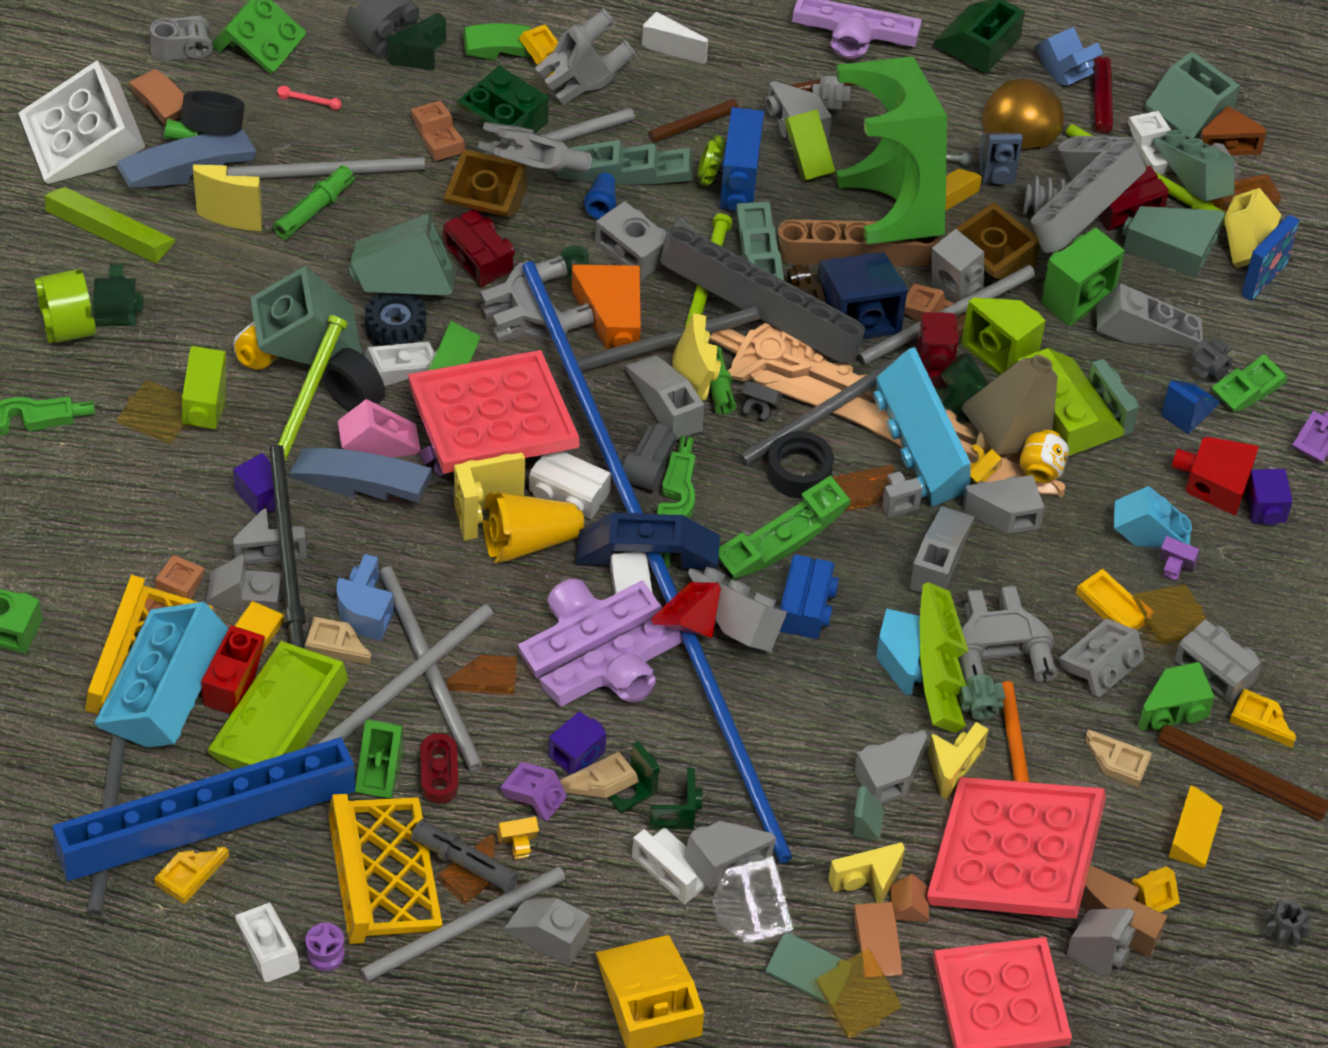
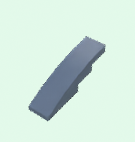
M244 130L233 134L208 133L146 149L118 160L116 166L129 188L180 185L189 183L190 177L193 174V164L223 166L227 162L253 161L256 149Z
M303 448L289 472V478L354 498L358 491L385 501L388 495L392 494L417 503L432 477V468L397 458L335 448Z

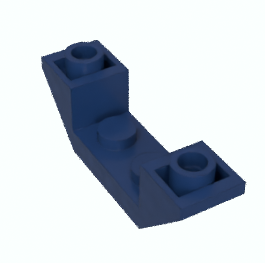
M610 513L580 529L576 563L610 565V557L613 555V551L681 553L682 568L705 569L707 566L718 569L720 535L684 515Z

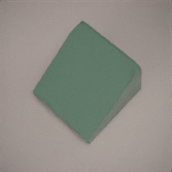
M866 786L858 788L852 834L853 837L879 840L884 810Z

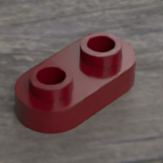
M431 734L422 741L420 746L421 791L428 801L443 804L453 800L458 793L457 744L447 734ZM438 754L444 756L443 758H434ZM444 786L445 789H435V787Z

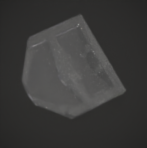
M774 856L723 870L712 899L713 910L718 924L743 944L794 930Z

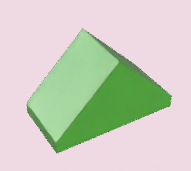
M371 719L365 720L355 786L356 793L392 798L404 755L403 725Z

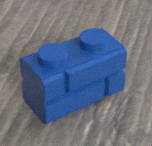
M801 555L792 557L780 607L787 614L779 632L793 635L799 633L800 636L817 639L820 636L822 626L829 627L833 606L827 605L828 598H836L839 578L833 577L835 566L833 562L821 559L812 560L811 557Z

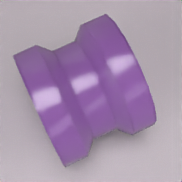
M319 923L308 931L306 935V948L309 964L316 970L324 972L332 971L343 963L345 958L344 934L339 927L331 923Z

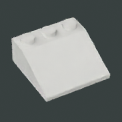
M98 60L18 113L43 179L47 184L116 166L118 160L134 155L145 148L118 79Z

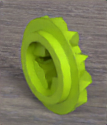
M715 135L713 140H708L704 148L696 175L700 177V185L709 186L717 175L726 147L725 139L722 136Z

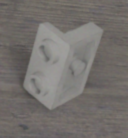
M1106 618L1059 657L1062 670L1088 680L1091 694L1099 698L1141 663L1145 656L1138 630Z

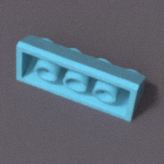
M915 347L910 348L876 377L877 391L873 392V397L880 411L885 410L889 417L886 423L894 440L899 438L903 447L900 449V453L907 469L913 468L917 476L916 478H918L923 488L921 498L926 496L930 506L933 507L964 495L965 487L970 485L971 463Z
M205 602L151 609L94 724L99 729L145 747L175 744L202 688L201 680L229 628Z

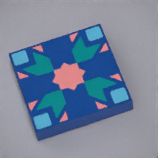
M1291 214L1287 216L1252 252L1242 289L1243 297L1252 301L1288 264L1300 222L1299 219Z

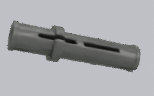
M421 819L412 832V841L437 853L440 860L444 862L450 860L474 875L499 887L506 893H509L518 881L519 871L511 869L487 854L462 842L461 837L454 832L448 834L428 823L425 819Z

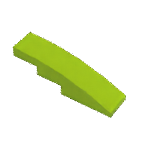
M927 582L922 585L919 620L920 660L924 691L932 724L947 731L957 733L966 727L957 699V695L961 693V686H966L958 658L969 650L950 591Z

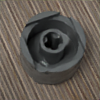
M361 0L356 9L352 6L349 8L346 15V26L379 58H384L392 51L394 46L400 42L409 43L416 36L417 29L415 25L419 18V9L411 0Z

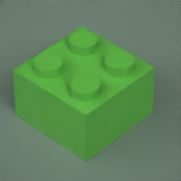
M1096 227L1085 235H1079L1070 246L1063 251H1056L1049 258L1046 279L1043 283L1044 290L1041 304L1066 325L1072 326L1094 310L1096 305L1117 286L1125 250Z

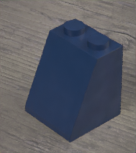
M885 252L865 253L857 256L819 261L817 283H821L827 304L862 323L865 327L863 339L895 335L902 331L908 290Z

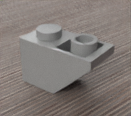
M777 81L769 83L768 97L765 98L768 113L776 118L784 138H788L790 141L784 121L785 118L818 109L826 139H829L832 116L818 94Z
M1033 475L1023 477L1012 476L1004 480L968 485L965 487L962 503L964 513L975 516L976 519L1005 534L1040 529L1045 509Z
M925 730L913 734L904 733L895 738V740L880 745L872 744L857 752L854 773L861 786H866L880 804L907 795L924 756L927 740Z
M1129 908L1089 909L1071 937L1066 957L1107 978L1114 966L1119 969L1122 967L1130 952L1128 945L1136 929L1131 927L1135 912Z

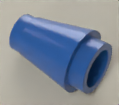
M600 173L596 177L584 199L587 213L595 219H600L616 207L615 178L609 173Z

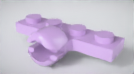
M797 0L792 22L800 23L806 27H819L833 31L831 46L835 53L845 59H856L866 53L870 41L874 39L893 42L900 46L908 45L915 47L922 19L829 0Z
M576 578L567 579L556 585L548 595L549 608L559 622L555 626L518 644V652L537 679L650 620L661 610V605L643 580L607 599L598 600L594 598L584 581Z
M650 619L541 677L542 690L560 707L601 686L609 687L625 702L636 703L642 701L652 692L656 682L655 676L652 674L654 669L646 661L682 643L680 631L653 625Z

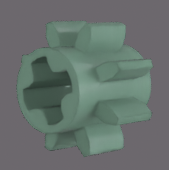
M979 674L972 676L966 681V686H961L962 694L959 696L962 711L971 710V714L975 719H990L998 714L999 708L1004 707L1003 699L1006 697L1003 684H994L993 678L989 675Z

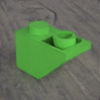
M1200 662L1164 670L1143 705L1138 724L1140 731L1149 729L1162 730L1165 725L1183 722L1196 723L1209 717L1214 694Z

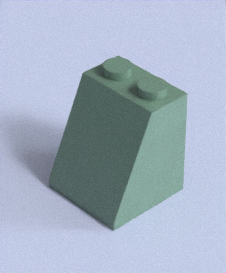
M430 213L356 241L353 254H351V264L348 265L353 281L356 284L360 282L364 292L449 295L453 293L456 271Z
M306 265L250 297L258 348L262 352L312 365L329 326L326 321L329 315H334L347 321L348 325L346 330L341 331L330 358L342 348H351L362 354L353 306Z

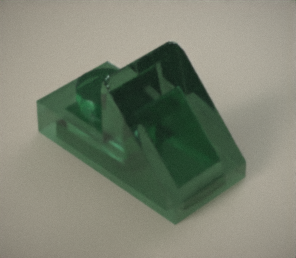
M438 12L386 38L387 62L390 65L434 70V49L446 43V19Z
M963 353L941 373V376L951 390L941 403L948 410L972 423L961 408L966 401L985 388L988 382L971 354Z

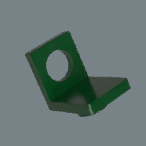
M639 741L632 744L631 767L635 770L638 777V783L633 785L636 789V794L629 799L620 798L616 794L607 797L620 814L657 794L658 777L660 774L659 765Z
M687 768L686 805H651L650 829H694L696 810H702V788H695V768ZM663 814L679 816L677 819L670 821L659 818Z

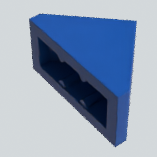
M1172 380L1168 385L1161 416L1189 434L1218 406L1220 401L1194 383Z

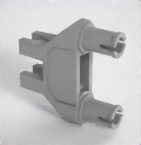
M604 7L583 25L574 24L567 29L559 39L555 51L535 67L542 78L554 71L552 75L544 80L553 93L566 86L556 94V97L563 106L584 91L605 87L615 79V72L638 56L626 39L606 56L602 57V55L599 56L592 46L594 45L593 41L609 28L616 25Z
M484 122L483 129L494 132L496 136L501 137V141L494 140L492 143L479 141L478 148L522 164L556 172L562 168L586 173L590 169L592 156L589 152L569 149L564 142L533 133L534 130Z
M562 256L535 264L542 282L567 276V267ZM528 261L519 263L505 283L480 292V297L484 302L480 304V309L485 319L493 317V321L497 326L493 328V334L498 342L520 336L541 341H553L522 270V265ZM588 303L563 312L554 307L565 335H567L569 330L594 324L593 312L589 308Z
M1016 586L1002 587L1001 595L1003 599H999L1000 611L991 612L987 611L982 589L968 591L967 598L969 603H965L967 622L963 626L962 631L969 651L958 658L965 682L972 676L984 674L981 663L982 659L1021 655L1030 656L1036 681L1043 682V672L1046 682L1057 676V669L1051 654L1055 644L1053 635L1043 622L1021 607Z

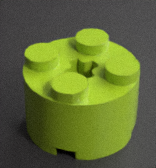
M81 268L34 279L48 344L96 335L94 317L91 318L90 298Z

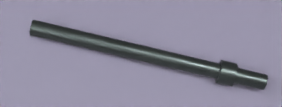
M274 445L269 448L286 603V608L283 609L284 625L288 626L290 644L305 649L303 624L306 623L304 607L300 606L284 447L282 445Z

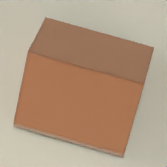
M913 874L891 884V902L895 920L928 922L929 902L927 893L929 886Z

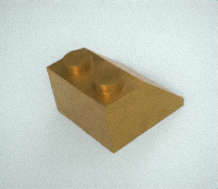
M463 149L444 195V202L507 217L518 213L527 189L526 164Z
M994 202L955 228L984 251V270L994 278L1002 279L1027 265H1030L1032 268L1036 267L1040 248L1037 237Z

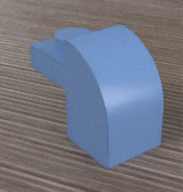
M1074 27L1035 45L1044 68L1061 85H1069L1093 74L1092 67L1095 66L1093 59L1103 55L1099 43L1083 49Z
M364 554L359 567H353L349 580L338 578V615L341 622L349 623L358 635L382 641L394 614L393 593L375 588L379 580L378 557Z

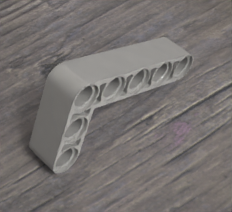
M1074 136L1060 143L1058 150L1067 174L1072 180L1031 218V224L1043 252H1055L1068 245L1146 171L1136 139L1132 137Z

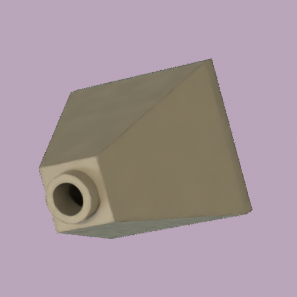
M1035 355L1033 358H1022L966 401L961 408L997 454L1022 453L1025 440L1030 434L1041 432L1042 430H1053L1058 376L1052 369V362L1042 355Z

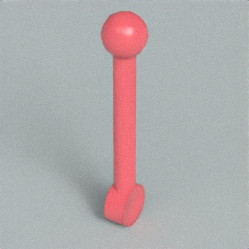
M280 86L277 89L280 99L296 98L330 106L334 111L339 110L342 106L338 98L329 100L290 91V88L287 86Z

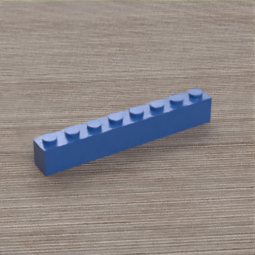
M342 737L61 822L52 825L56 855L66 880L71 881L331 800L333 794L355 792L354 763Z

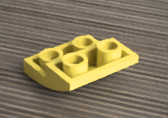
M193 164L198 215L224 226L262 231L260 177L228 176L227 166Z
M693 313L672 354V368L688 379L700 399L705 401L709 393L711 380L716 381L718 378L721 361L716 360L717 346L708 344L710 332L705 330L706 316Z

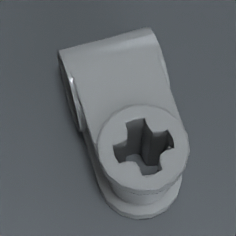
M201 16L171 19L160 18L153 21L150 25L152 56L160 61L207 57L213 50L212 41L208 38L210 30L208 20ZM195 25L198 26V32H195ZM196 42H198V44H199V49H198V50L196 49V45H195Z

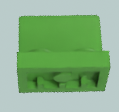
M248 0L213 40L212 44L219 53L228 44L232 48L239 45L269 74H272L306 35V31L272 0Z

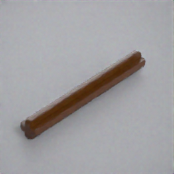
M1165 725L1159 734L1158 743L1317 820H1322L1328 811V800L1171 725Z

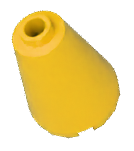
M490 492L486 495L483 510L490 509L489 520L483 521L484 540L489 556L497 557L494 561L495 563H504L578 537L580 529L584 528L583 513L577 509L574 503L502 492Z

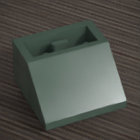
M1191 51L1169 68L1145 103L1144 109L1149 112L1159 111L1170 128L1173 130H1183L1187 135L1199 139L1202 130L1227 106L1235 109L1240 85Z

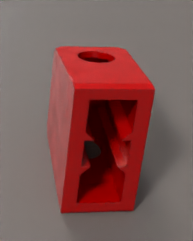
M1205 437L1202 439L1197 454L1177 448L1171 468L1190 474L1186 487V492L1189 495L1236 516L1259 446Z

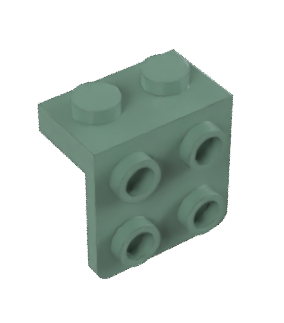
M1104 358L1092 362L1088 380L1125 430L1123 436L1133 433L1139 411L1136 397L1131 393L1129 394L1121 383L1118 372L1115 369H1111Z

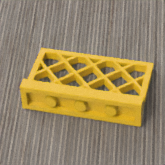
M131 575L89 686L85 711L99 715L130 652V646H133L136 640L134 635L141 630L149 614L145 607L148 599L162 603L164 607L197 603V601L144 586V578Z
M333 794L327 816L349 944L364 943L366 936L432 932L442 927L429 849L411 839L412 830L423 819L419 797L348 801L347 794ZM411 810L413 820L405 827L393 819L391 815L395 811ZM368 812L378 820L368 829L356 820L355 813ZM383 824L399 834L391 844L375 834ZM405 838L418 847L419 852L412 859L396 848ZM368 840L384 851L375 861L361 851V847ZM389 855L405 866L397 876L381 866ZM410 870L424 879L425 884L418 891L402 881ZM373 872L389 882V885L381 893L367 884V879ZM395 887L411 898L403 908H400L386 898ZM417 902L430 911L431 919L417 920L408 911ZM379 904L395 915L390 922L374 923L372 912Z

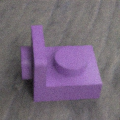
M1313 410L1292 447L1294 450L1322 465L1328 457V412H1323L1321 415Z
M521 762L500 787L505 798L533 805L539 818L545 821L550 819L567 797L554 770Z

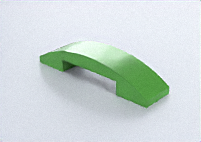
M831 475L802 493L803 501L761 529L748 537L742 532L720 546L719 560L734 579L764 569L793 553L827 528L850 505L849 497Z

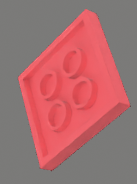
M1046 937L934 950V965L954 1048H1052L1070 1045L1072 1036Z

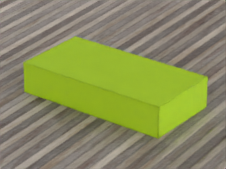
M818 109L785 118V125L802 182L836 172Z

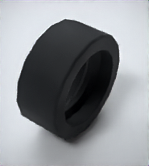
M192 91L183 96L181 123L186 127L211 134H233L242 129L244 102L239 98L213 91Z
M342 348L329 359L322 379L331 396L345 410L350 412L365 399L375 404H379L384 399L385 386L383 380L373 364L361 353L351 348Z
M804 431L789 432L777 438L771 445L768 456L767 475L770 483L777 491L788 497L803 499L802 493L830 475L832 476L834 455L831 446L823 438ZM789 455H808L814 458L821 465V468L810 475H795L786 471L780 465V461Z

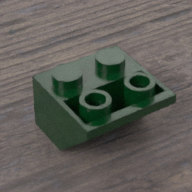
M986 0L969 5L934 40V46L987 73L1021 38L1025 11L1005 0Z
M500 65L457 100V106L482 122L514 125L534 130L533 133H537L548 124L549 96Z

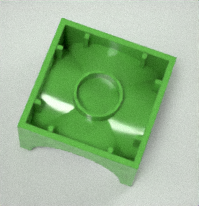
M911 56L836 65V78L839 83H852L867 89L885 105L887 112L883 115L864 118V131L867 136L883 137L877 148L860 163L836 171V183L839 188L872 189L888 194L897 200L884 218L876 223L864 226V239L866 243L872 244L945 235L947 114L915 58Z

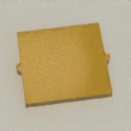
M145 380L135 395L128 398V404L118 416L117 423L171 444L182 427L188 426L182 424L183 394Z
M1186 584L1136 593L1133 597L1144 616L1143 621L1149 624L1160 644L1182 640L1206 619L1202 612V605L1197 604Z
M869 948L846 961L843 959L839 960L835 968L815 979L847 1039L852 1038L870 1026H879L881 1019L902 1007Z

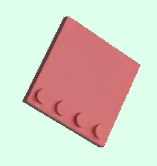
M541 350L408 374L410 391L443 474L454 472V465L470 460L478 461L499 457L503 454L523 453L524 457L528 458L579 448L578 433Z
M960 777L927 893L929 905L1077 919L1106 801L1105 789Z

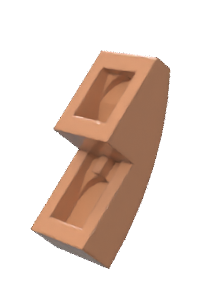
M154 69L128 82V87L144 108L150 107L164 125H166L168 118L175 120L181 117L184 94L160 71Z
M441 100L410 109L414 123L435 161L461 154L462 150L465 149V141L453 127L452 115Z
M914 283L907 294L904 313L920 322L922 314L925 312H939L951 306L954 302L946 301L943 290ZM966 313L956 318L958 339L961 340Z
M172 555L156 577L155 589L192 600L205 573V568ZM148 599L145 607L150 612L151 609L164 608V605L155 600Z
M892 902L854 905L856 938L860 946L862 978L901 977L903 975Z

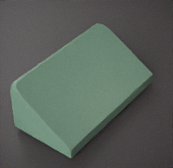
M785 932L765 973L834 1007L851 979L853 966L849 962L789 932Z

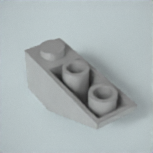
M1121 283L1096 305L1097 331L1126 343L1197 346L1203 340L1202 318Z
M657 355L626 365V371L660 424L669 427L671 432L676 435V440H679L681 436L687 437L702 431L704 403L688 379Z
M941 506L923 539L915 559L910 589L922 592V585L927 582L946 590L948 589L975 516Z
M706 566L704 572L690 568L688 574L693 582L719 583L721 591L716 621L723 633L749 647L771 652L787 614L786 611L774 606L776 599L760 592H756L753 595L749 593L750 586L731 579L729 583L724 580L726 574L714 568Z

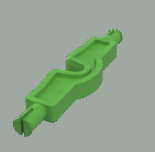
M13 397L1 400L0 435L8 433L10 430V419L14 416L22 417L25 429L31 432L54 426L73 424V417L95 415L94 402L91 400L88 402L72 403L70 397L39 401L26 397Z
M686 436L680 437L678 451L671 453L669 466L662 483V495L679 502L660 503L657 514L684 515L690 519L694 512L695 490L691 482L695 466V455L691 454L694 439L688 436L686 447ZM660 552L668 568L672 553Z

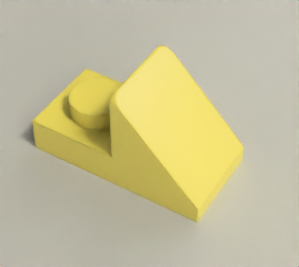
M976 722L968 733L963 731L958 736L954 745L935 734L931 735L928 756L941 797L947 800L958 785L959 778L965 776L983 752L989 729Z
M903 843L831 860L828 880L833 892L841 890L853 891L869 883L876 903H883L891 888V884L895 881L902 867L905 850Z

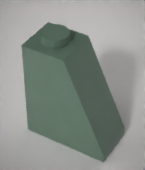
M1140 206L1134 218L1128 217L1123 227L1122 235L1126 236L1123 249L1197 278L1220 236L1225 212L1220 210Z

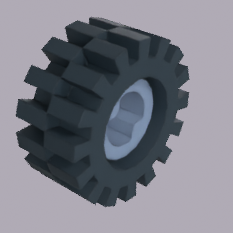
M378 293V299L373 296L370 299V304H367L365 307L367 338H371V343L374 346L379 343L380 346L418 343V340L422 341L424 333H426V307H423L421 298L416 300V294L406 296V294L389 293V295ZM394 316L396 318H398L399 316L401 322L393 323L391 322V319H393Z

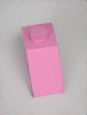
M367 399L338 420L340 442L345 450L361 451L387 457L416 455L421 451L415 423Z

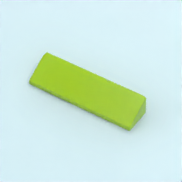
M66 187L49 192L44 196L46 212L155 264L175 243L174 238Z

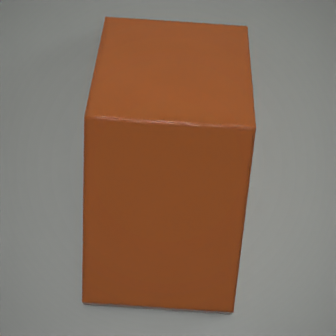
M1227 106L1202 130L1200 139L1210 146L1214 143L1223 144L1231 156L1260 155L1267 132L1266 128Z

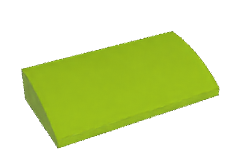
M280 641L207 749L208 753L221 763L235 770L303 749L348 681L344 662Z

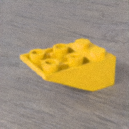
M669 935L595 952L625 1048H654L702 1036L704 1010L694 981Z

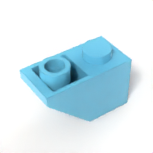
M1150 486L1115 500L1114 529L1135 546L1161 548L1166 536L1190 545L1191 520Z
M886 608L876 658L901 691L906 695H912L914 682L922 683L923 679L920 661V616Z

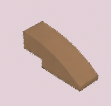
M1090 865L1080 905L1086 912L1089 909L1129 908L1134 911L1135 914L1131 927L1136 929L1128 946L1150 958L1162 936L1167 916L1137 902L1138 887Z

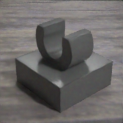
M747 380L742 393L749 400L745 402L743 412L745 415L750 416L752 408L760 405L763 407L760 419L766 422L771 415L770 407L779 409L783 396L778 390Z

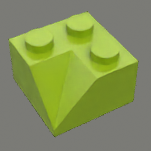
M973 297L968 301L961 344L1000 376L1017 363L1019 358L1040 351L1046 320L1042 318L1038 311L1031 309L1022 300Z

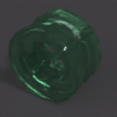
M571 245L564 248L560 253L567 267V276L565 277L572 279V265H589V253L581 246ZM573 260H577L576 264H571Z

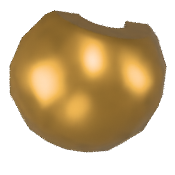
M1014 79L1001 85L989 98L982 115L985 133L1022 134L1021 148L1023 149L1043 148L1054 142L1063 131L1065 121L1064 111L1058 96L1048 86L1034 79Z

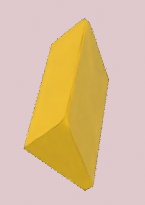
M959 168L946 175L945 211L979 192L982 177L977 173Z
M1192 785L1189 788L1169 858L1205 869L1223 806Z

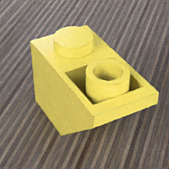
M1260 188L1234 196L1224 218L1232 262L1236 268L1249 265L1252 252L1277 227L1281 218V213Z

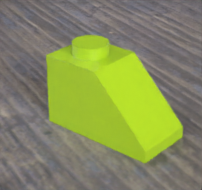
M191 346L182 395V424L217 429L226 402V351Z

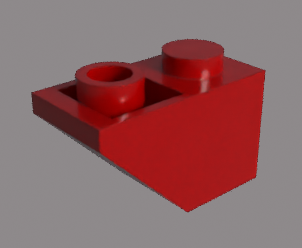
M233 625L229 627L201 680L204 706L230 715L255 680L265 642L264 635Z

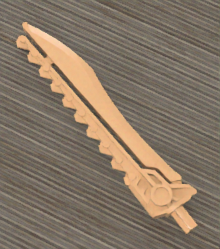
M767 323L762 324L755 330H750L747 336L728 328L712 333L709 337L710 342L736 353L731 368L728 370L733 380L746 381L751 379L754 383L778 390L783 395L815 407L868 375L854 374L852 372L853 367L849 363L828 362L827 355ZM877 385L833 412V414L855 422L902 447L899 438L894 440L888 430L886 421L889 420L886 411H880L875 403L873 392L877 391ZM945 410L970 463H975L978 460V456L972 451V446L976 444L979 431L973 423L961 424L957 422V416L951 410ZM982 448L984 450L985 455L990 451L988 449ZM1022 453L998 454L1002 458L1001 467L986 482L1004 480L1012 476H1026L1020 467ZM1052 480L1046 484L1035 482L1040 494L1064 496L1065 485L1060 481Z

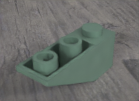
M1171 130L1166 132L1165 136L1153 138L1155 146L1189 193L1205 201L1234 195V157L1222 152L1218 147H1212L1204 143L1202 139L1187 135L1183 130Z

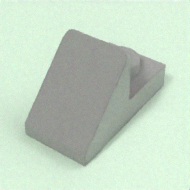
M264 508L233 539L235 558L245 555V565L281 561L278 529L268 530L266 508ZM304 526L292 527L295 560L307 559Z
M240 555L211 571L206 604L211 606L248 608L250 603L254 601L272 610H278L282 573L248 571L245 566V555Z

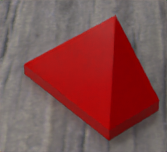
M690 582L651 618L653 625L712 638L721 591L719 583Z

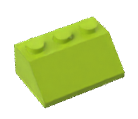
M1046 348L1018 359L1019 361L1022 358H1033L1035 355H1042L1052 362V369L1058 376L1053 431L1057 432L1069 447L1068 456L1124 435L1125 430L1074 358Z

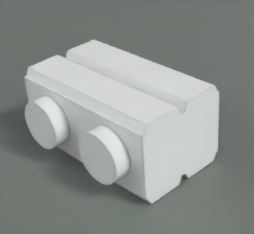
M564 451L541 455L540 460L538 459L529 474V491L536 498L574 503L577 509L582 511L583 516L589 519L594 517L600 504H603L611 490L610 472Z

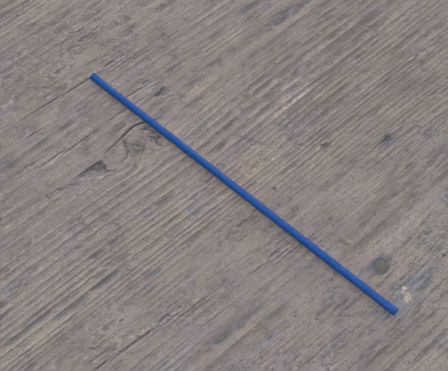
M528 261L522 265V270L627 513L643 514L535 263ZM645 552L665 601L668 603L678 592L660 552ZM680 631L681 638L764 830L776 837L773 849L779 863H786L792 859V854L696 634Z

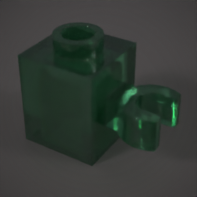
M110 264L109 278H94L93 311L95 326H137V312H143L144 296L143 292H137L136 278H125L123 276L124 264Z

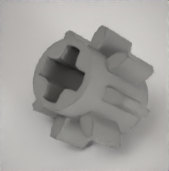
M820 76V84H813L812 93L819 95L827 110H842L843 102H850L851 86H844V83H839L836 76Z

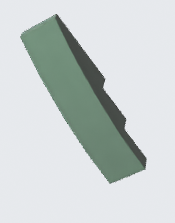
M615 140L570 147L569 149L585 151L591 154L592 162L590 169L586 173L562 168L556 172L557 178L594 183L600 173L611 174L615 178V184L622 185L692 180L693 154L690 147L658 152L655 144L623 148L621 141Z
M770 201L738 203L736 214L743 258L784 280L781 253L778 252L775 226L772 223Z

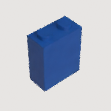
M735 107L731 109L723 164L720 209L736 212L738 203L754 202L764 111Z

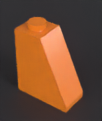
M572 265V293L580 306L585 303L589 304V308H591L594 316V324L591 325L605 349L639 341L641 329L640 266Z

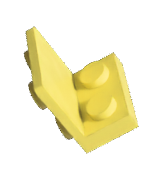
M523 453L503 454L495 458L478 461L470 460L454 465V508L464 541L478 538V524L483 523L481 508L484 506L486 495L490 492H502L524 496L525 457Z

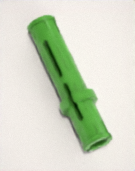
M341 165L323 182L319 180L305 198L273 223L272 227L276 229L275 233L283 240L289 239L291 235L315 216L327 204L332 205L337 200L340 192L355 181V177L352 176L353 172L348 167Z

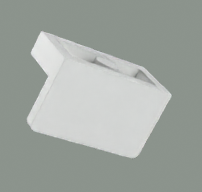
M666 828L661 829L654 836L643 829L633 837L632 858L685 905L706 887L684 858L686 846Z

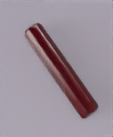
M1099 56L1094 59L1095 66H1093L1095 130L1098 133H1110L1113 126L1111 60L1107 56Z

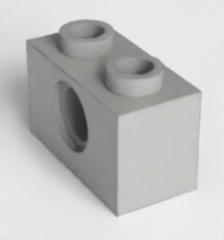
M624 201L596 221L595 243L622 265L640 266V279L642 280L663 265L660 261V256L667 232L648 220L640 210L634 209Z
M954 229L932 247V287L943 290L945 297L954 303L983 289L984 251L957 229Z

